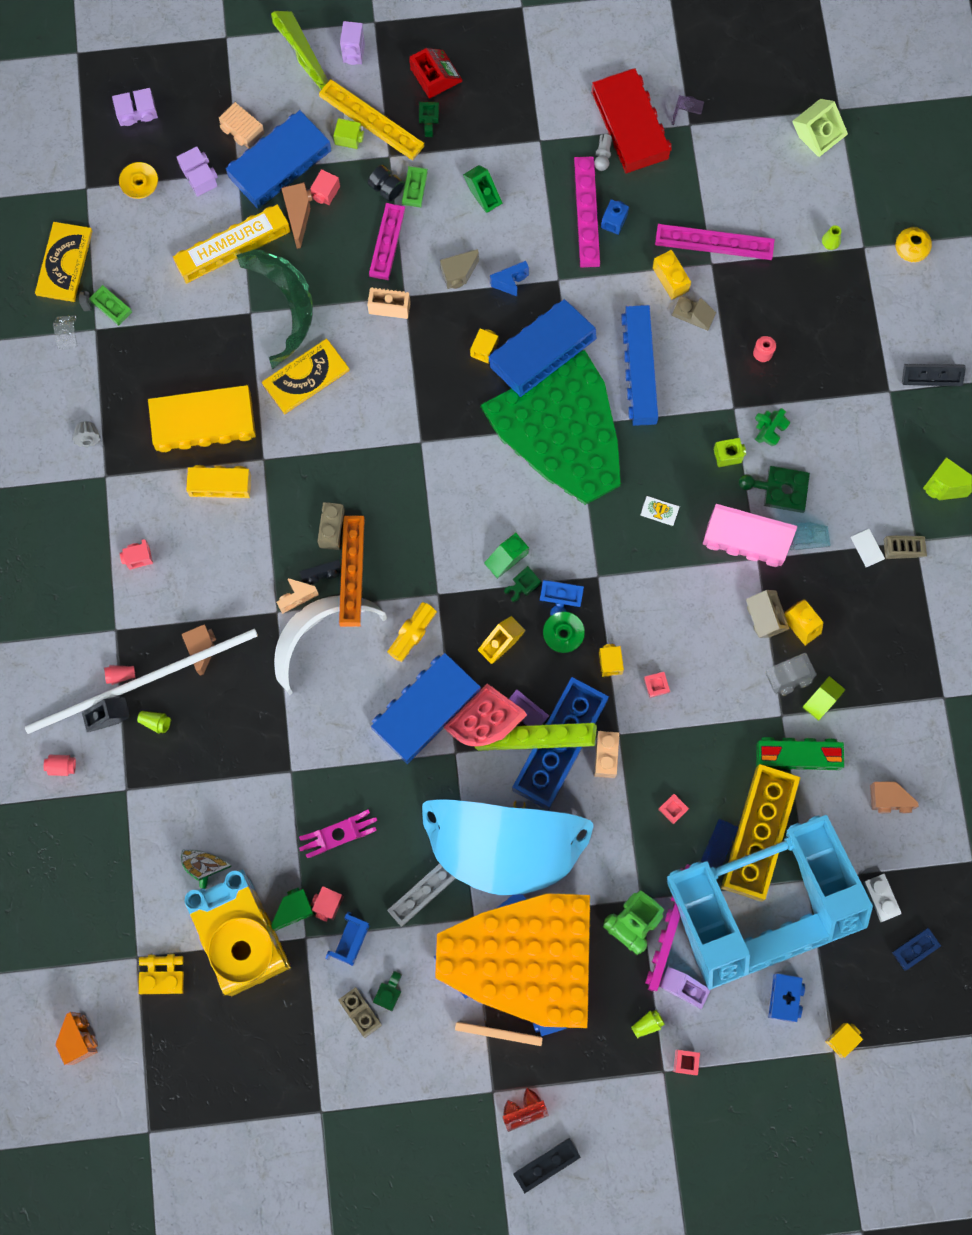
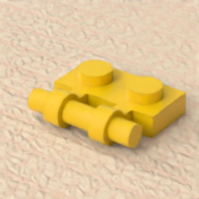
M149 954L148 957H139V965H147L148 972H139L138 994H183L184 972L175 971V965H183V956L167 954V956L156 957L155 954ZM156 965H167V972H156Z

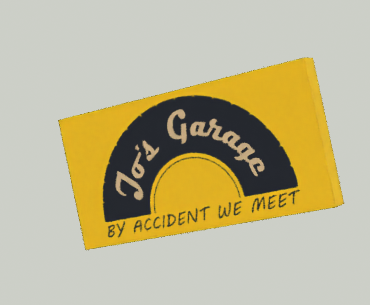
M53 222L35 291L36 296L75 302L93 232L91 228Z
M326 338L261 383L285 415L349 372L350 369Z

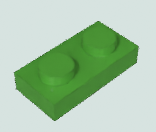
M408 166L402 205L422 207L428 169Z
M103 285L89 298L92 304L118 326L132 313V310Z

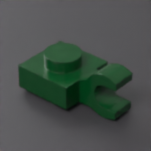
M439 102L419 103V123H425V137H433V123H439Z
M393 971L388 985L383 982L381 983L373 1003L393 1012L402 992L396 989L402 974Z

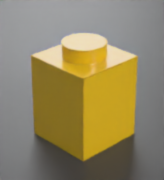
M479 329L470 349L471 357L489 364L488 356L491 355L498 345L496 333L488 329Z
M606 644L603 648H600L599 658L602 677L622 675L624 667L621 646Z
M843 1023L825 1042L840 1058H845L863 1039L859 1036L861 1034L860 1030L854 1024Z

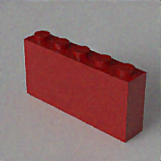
M636 68L592 82L591 90L607 131L612 136V143L625 174L668 160L670 151H672L670 141L666 140L664 136V127L657 120L656 108L651 106L650 94L648 91H645L641 74L638 75Z

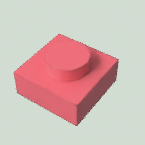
M665 672L644 677L649 698L670 693Z
M673 794L658 810L674 824L689 808Z

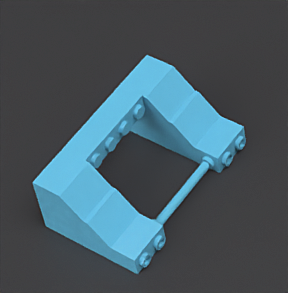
M820 815L814 816L809 819V822L804 824L796 823L787 830L784 842L715 869L714 867L710 868L708 861L703 863L696 862L688 869L683 871L678 869L671 872L670 876H667V884L677 904L696 963L708 990L868 927L873 905L827 815L822 817ZM787 849L789 851L792 850L797 859L814 915H804L800 918V921L794 923L786 922L777 930L772 931V929L762 932L759 937L754 939L748 937L743 940L716 879L720 875Z

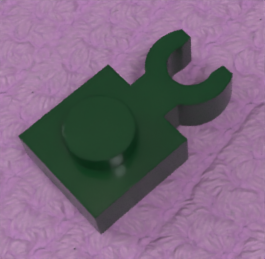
M527 566L512 579L516 584L506 587L504 592L508 594L510 591H515L511 601L516 602L520 598V593L524 592L527 596L542 582Z

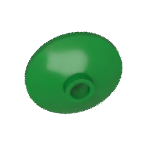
M569 612L553 614L548 618L543 629V636L547 645L554 651L561 653L577 649L581 645L585 634L581 620ZM565 630L568 635L562 637L560 636V631Z

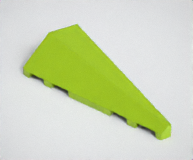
M274 11L271 13L273 24L296 51L298 63L322 90L329 81L292 11Z

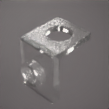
M76 315L56 317L53 322L57 349L77 348L74 323L77 319Z

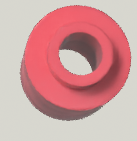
M768 336L759 338L753 351L754 357L760 362L769 361L776 349L775 341Z
M49 754L48 759H44V771H47L48 776H69L70 774H75V757Z

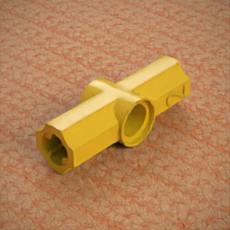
M422 602L413 616L402 625L398 637L387 653L397 661L403 662L413 646L421 641L426 632L425 629L437 611L429 604Z

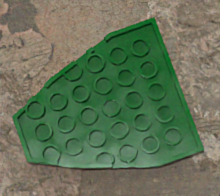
M585 350L576 354L522 397L513 389H510L481 404L484 414L504 444L510 446L515 451L514 453L525 459L548 482L564 489L565 493L576 497L584 505L620 487L618 440L605 382Z

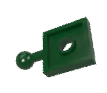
M770 466L767 482L755 480L752 475L745 474L740 478L739 485L743 490H751L753 487L766 490L764 506L804 513L810 473ZM782 486H790L792 489V493H784L782 491Z

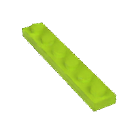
M594 723L516 726L504 739L484 746H475L478 751L595 746L597 726Z

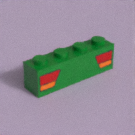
M764 737L756 744V767L761 764L773 769L840 771L844 768V742H838L837 739L832 738L825 739V742H817L815 738H805L804 741H795V738H783V741H774L773 737Z

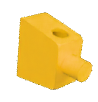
M806 600L797 602L784 612L789 627L805 646L822 633L823 621Z

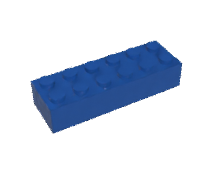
M571 677L546 725L596 724L609 696ZM583 747L532 749L512 786V791L549 811Z

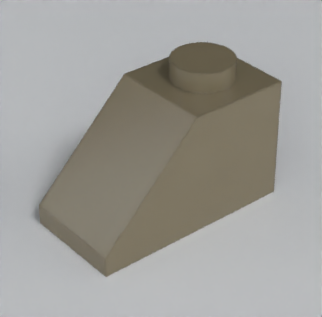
M478 249L440 260V268L447 289H457L467 283L479 262Z

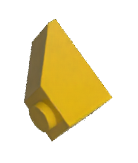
M511 616L496 626L478 648V651L493 664L518 641L526 630Z

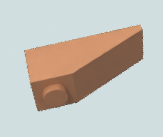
M304 183L281 188L297 249L301 248L311 209L309 201H313L310 189L306 190Z

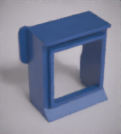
M348 911L345 915V920L348 923L335 953L328 951L325 959L329 960L330 957H333L353 966L369 929V923L351 916L352 913Z

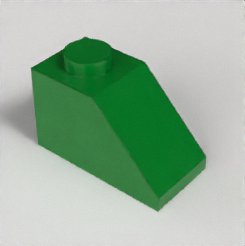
M478 165L463 174L470 192L485 213L503 204L488 169Z
M515 532L498 546L484 564L498 579L529 554V547Z
M292 889L287 892L288 896L283 897L271 924L272 930L277 931L315 915L304 889Z

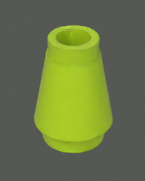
M833 225L823 235L822 244L826 249L834 250L840 246L841 228L839 226Z
M141 711L137 721L160 734L161 732H167L171 719L164 713Z
M656 1009L654 1011L650 1010L631 1028L636 1037L639 1038L661 1030L665 1023Z

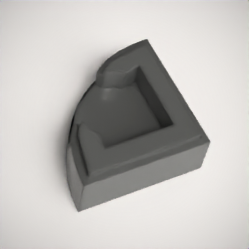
M88 291L79 293V303L83 311H91L90 293Z

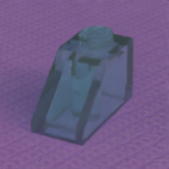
M812 522L792 524L797 526L789 548L790 551L831 546L828 526Z

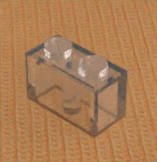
M806 653L772 666L765 672L775 695L782 693V695L789 694L794 691L793 687L801 685V688L813 683L812 679L816 676Z

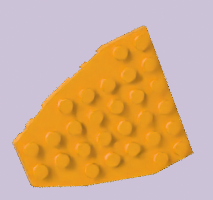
M543 894L480 913L437 933L435 978L479 1003L543 1027L587 1028L590 895Z

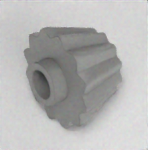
M84 421L75 427L72 440L79 447L84 446L87 448L98 444L101 437L94 423Z

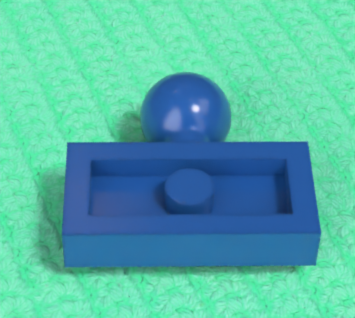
M543 579L540 600L556 603V606L551 609V616L558 612H566L564 604L581 606L584 586Z

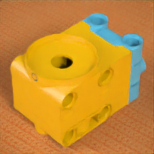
M244 870L229 872L225 877L224 883H219L207 890L204 888L191 890L186 894L184 899L185 905L224 995L232 997L291 968L277 934L272 930V923L262 906L254 885L247 878Z

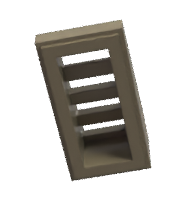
M886 536L883 539L885 559L927 557L925 536ZM909 542L912 543V551H909ZM916 542H920L921 552H917ZM893 543H896L897 551H894ZM901 543H904L905 551H901Z

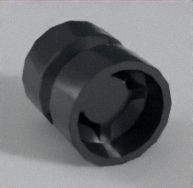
M384 165L378 166L368 179V185L376 192L380 191V195L389 202L399 196L405 185L402 179L397 175H392V171Z

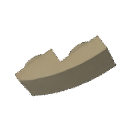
M356 987L338 999L364 1038L382 1026Z

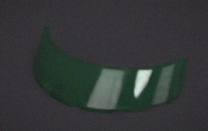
M254 249L237 255L240 268L258 272L273 281L285 295L292 315L291 335L286 339L285 350L269 357L271 367L274 369L289 357L305 339L312 322L313 302L305 278L288 260L266 253L264 250Z

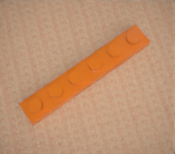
M344 516L339 613L340 627H361L364 516Z

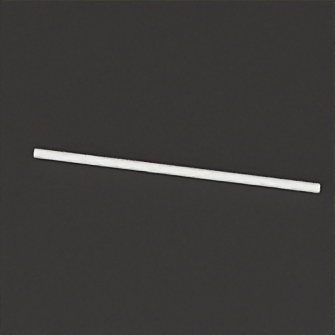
M255 629L247 631L25 726V730L30 734L86 710L103 699L119 696L255 638L258 634Z

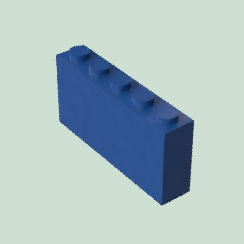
M299 110L296 114L290 115L282 125L276 126L268 136L262 137L254 147L247 149L240 158L230 162L226 168L228 178L259 209L281 192V188L287 187L332 151L331 144L323 133Z
M564 299L560 303L553 305L544 315H540L531 325L524 327L515 337L507 340L506 344L494 350L488 356L490 368L522 397L597 339L596 328Z
M446 653L442 656H436L430 663L432 666L427 671L425 669L422 670L416 677L417 681L412 686L408 684L401 692L403 695L398 700L393 699L386 707L388 710L383 715L379 713L372 720V730L406 764L481 690V687Z

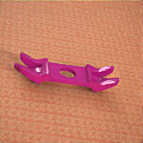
M369 809L347 820L300 836V841L316 837L318 839L299 847L300 851H305L321 845L320 849L306 854V857L310 858L322 854L329 849L377 831L373 827L359 833V830L375 823L377 818L375 817L356 824L355 821L370 814ZM337 828L342 829L345 833L344 838L339 841L332 837L333 831Z

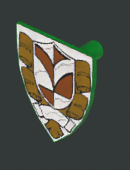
M196 850L182 851V866L189 875L199 881L200 889L207 888L209 876L231 867L225 860L206 852Z

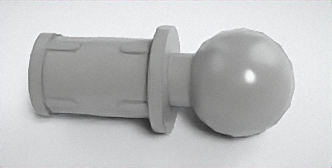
M608 134L600 135L599 147L596 150L598 157L594 161V166L599 171H604L609 166L608 158L611 156L612 136Z

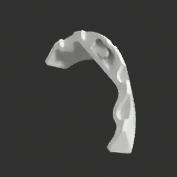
M340 596L326 597L310 603L302 611L296 613L283 629L276 646L274 666L277 681L289 695L293 692L289 686L288 671L295 645L304 633L323 618L340 611ZM362 598L361 612L371 611L377 613L383 621L387 619L385 612L375 603Z

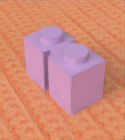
M343 21L340 39L343 63L362 65L365 48L362 23Z
M150 88L133 91L137 111L134 110L130 93L112 96L120 126L133 125L137 123V120L148 122L158 118Z
M198 147L177 156L179 166L187 180L189 179V184L197 197L218 187L215 180L218 176L213 167L209 168L207 165L209 160L204 152L201 153Z

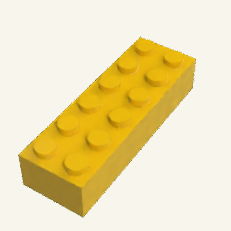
M761 764L756 767L728 863L782 842L800 781L799 776ZM779 853L726 873L721 889L760 902L764 901Z

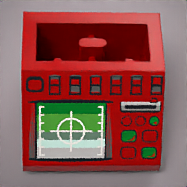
M425 48L409 57L410 69L429 99L462 82V78L444 50Z

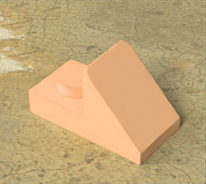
M288 579L294 593H287L281 596L276 603L283 614L319 594L315 586Z

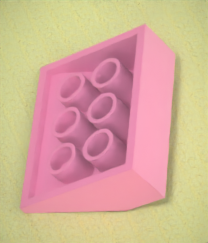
M716 504L708 522L703 545H707V548L711 550H725L726 553L733 556L743 555L751 561H765L769 566H782L797 526Z

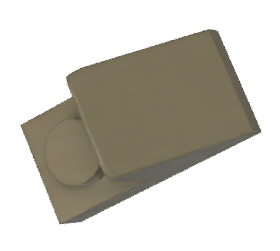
M681 296L672 313L673 317L707 331L716 315V312L702 298L696 303Z

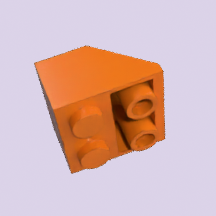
M69 1012L66 1014L55 1044L64 1065H75L98 1053L96 1049L98 1047L97 1040L93 1034L90 1035L87 1029L89 1027L88 1020L85 1015L81 1016L80 1013Z

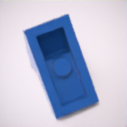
M521 262L490 275L491 287L517 296V286L514 281L520 282L529 276L527 262Z

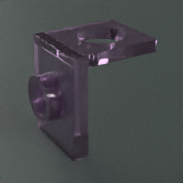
M679 95L671 125L675 124L679 109L701 115L704 101L696 100L694 97Z

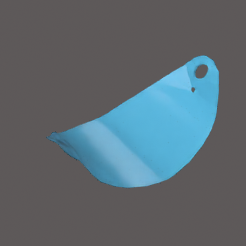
M428 800L422 805L423 825L437 861L458 880L473 888L496 895L525 894L544 889L563 879L571 871L579 856L589 844L593 830L591 820L560 812L509 808L458 800ZM428 811L433 812L436 817V823L429 820L427 816ZM581 830H587V834L583 839H576Z

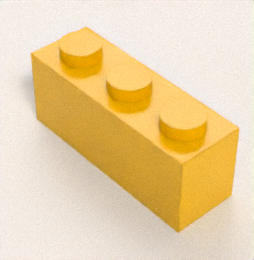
M203 465L188 467L186 491L189 497L250 498L251 473L246 467L235 466L234 468H226L225 466H214V468H206Z

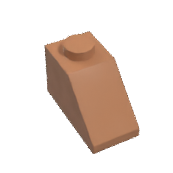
M205 624L182 634L190 656L215 646L213 643L216 640L212 629H207ZM211 656L194 663L199 675L204 674Z

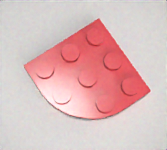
M486 684L444 726V729L465 745L484 746L504 739L527 714L518 705L489 684Z

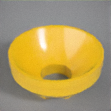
M910 227L899 234L895 247L898 255L904 260L919 262L929 255L932 241L925 230L918 227ZM919 236L922 242L914 244L911 242V237Z

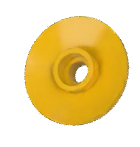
M136 162L123 169L119 177V185L127 196L141 199L155 191L158 185V176L154 168L149 164Z

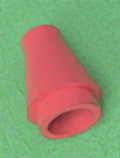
M109 665V667L104 668L106 684L111 683L114 685L135 678L134 666Z

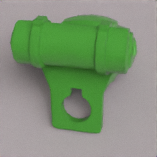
M640 890L637 893H633L624 903L623 907L625 909L618 916L614 913L610 914L603 923V928L610 935L612 934L636 955L645 951L648 945L645 937L649 930H654L658 926L664 909L655 900Z

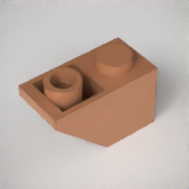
M874 782L870 785L872 810H878V813H891V810H899V813H912V810L919 807L918 802L897 782Z

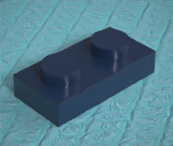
M926 928L892 953L902 968L908 970L941 947L930 929Z

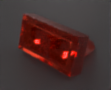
M526 1088L523 1097L524 1108L522 1109L515 1102L507 1100L503 1111L504 1116L502 1117L508 1132L549 1116L544 1100H541L533 1090Z

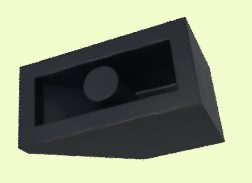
M125 697L103 699L82 712L86 732L117 725L130 717Z

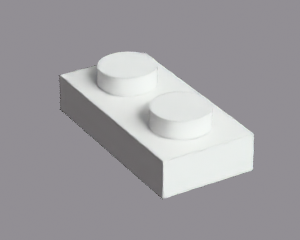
M885 874L863 882L880 922L902 914Z

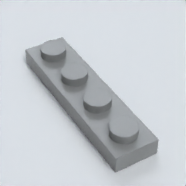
M438 864L387 911L402 927L456 878L447 872L441 864Z

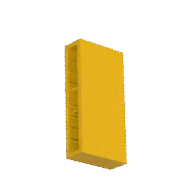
M248 385L148 399L152 441L156 451L168 452L174 448L189 449L191 446L196 445L206 447L210 446L211 443L227 444L231 440L248 441L256 437L251 392Z

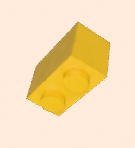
M672 250L654 258L653 270L671 300L689 292L691 281Z

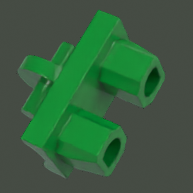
M783 408L772 413L766 411L764 414L758 413L755 420L758 422L756 428L761 430L755 438L758 443L765 442L770 446L778 443L780 436L774 430L777 427L779 430L784 431L791 423L784 416L786 411Z

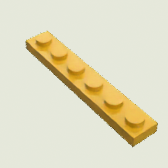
M332 79L319 92V97L354 121L361 123V126L412 161L424 148L422 141Z

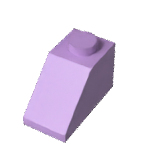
M667 967L659 984V987L699 1009H702L710 992L706 986L692 977L670 967Z

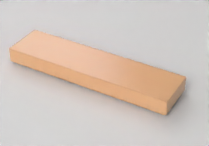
M457 1022L455 1031L537 1046L542 1045L543 1038L539 1036Z

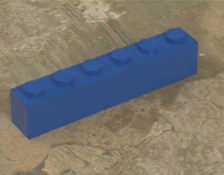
M650 305L626 306L625 313L621 314V324L625 326L626 332H623V344H627V351H624V362L628 363V369L625 370V378L630 384V388H627V400H631V407H628V417L632 419L633 426L655 425L658 421Z

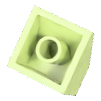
M819 99L792 121L799 138L819 157L848 135L835 101Z

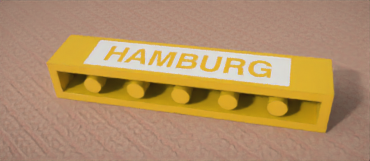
M278 204L270 206L257 215L249 216L239 224L231 225L229 229L221 233L213 234L211 238L205 241L197 242L187 250L179 251L173 256V259L187 284L290 233L289 224Z

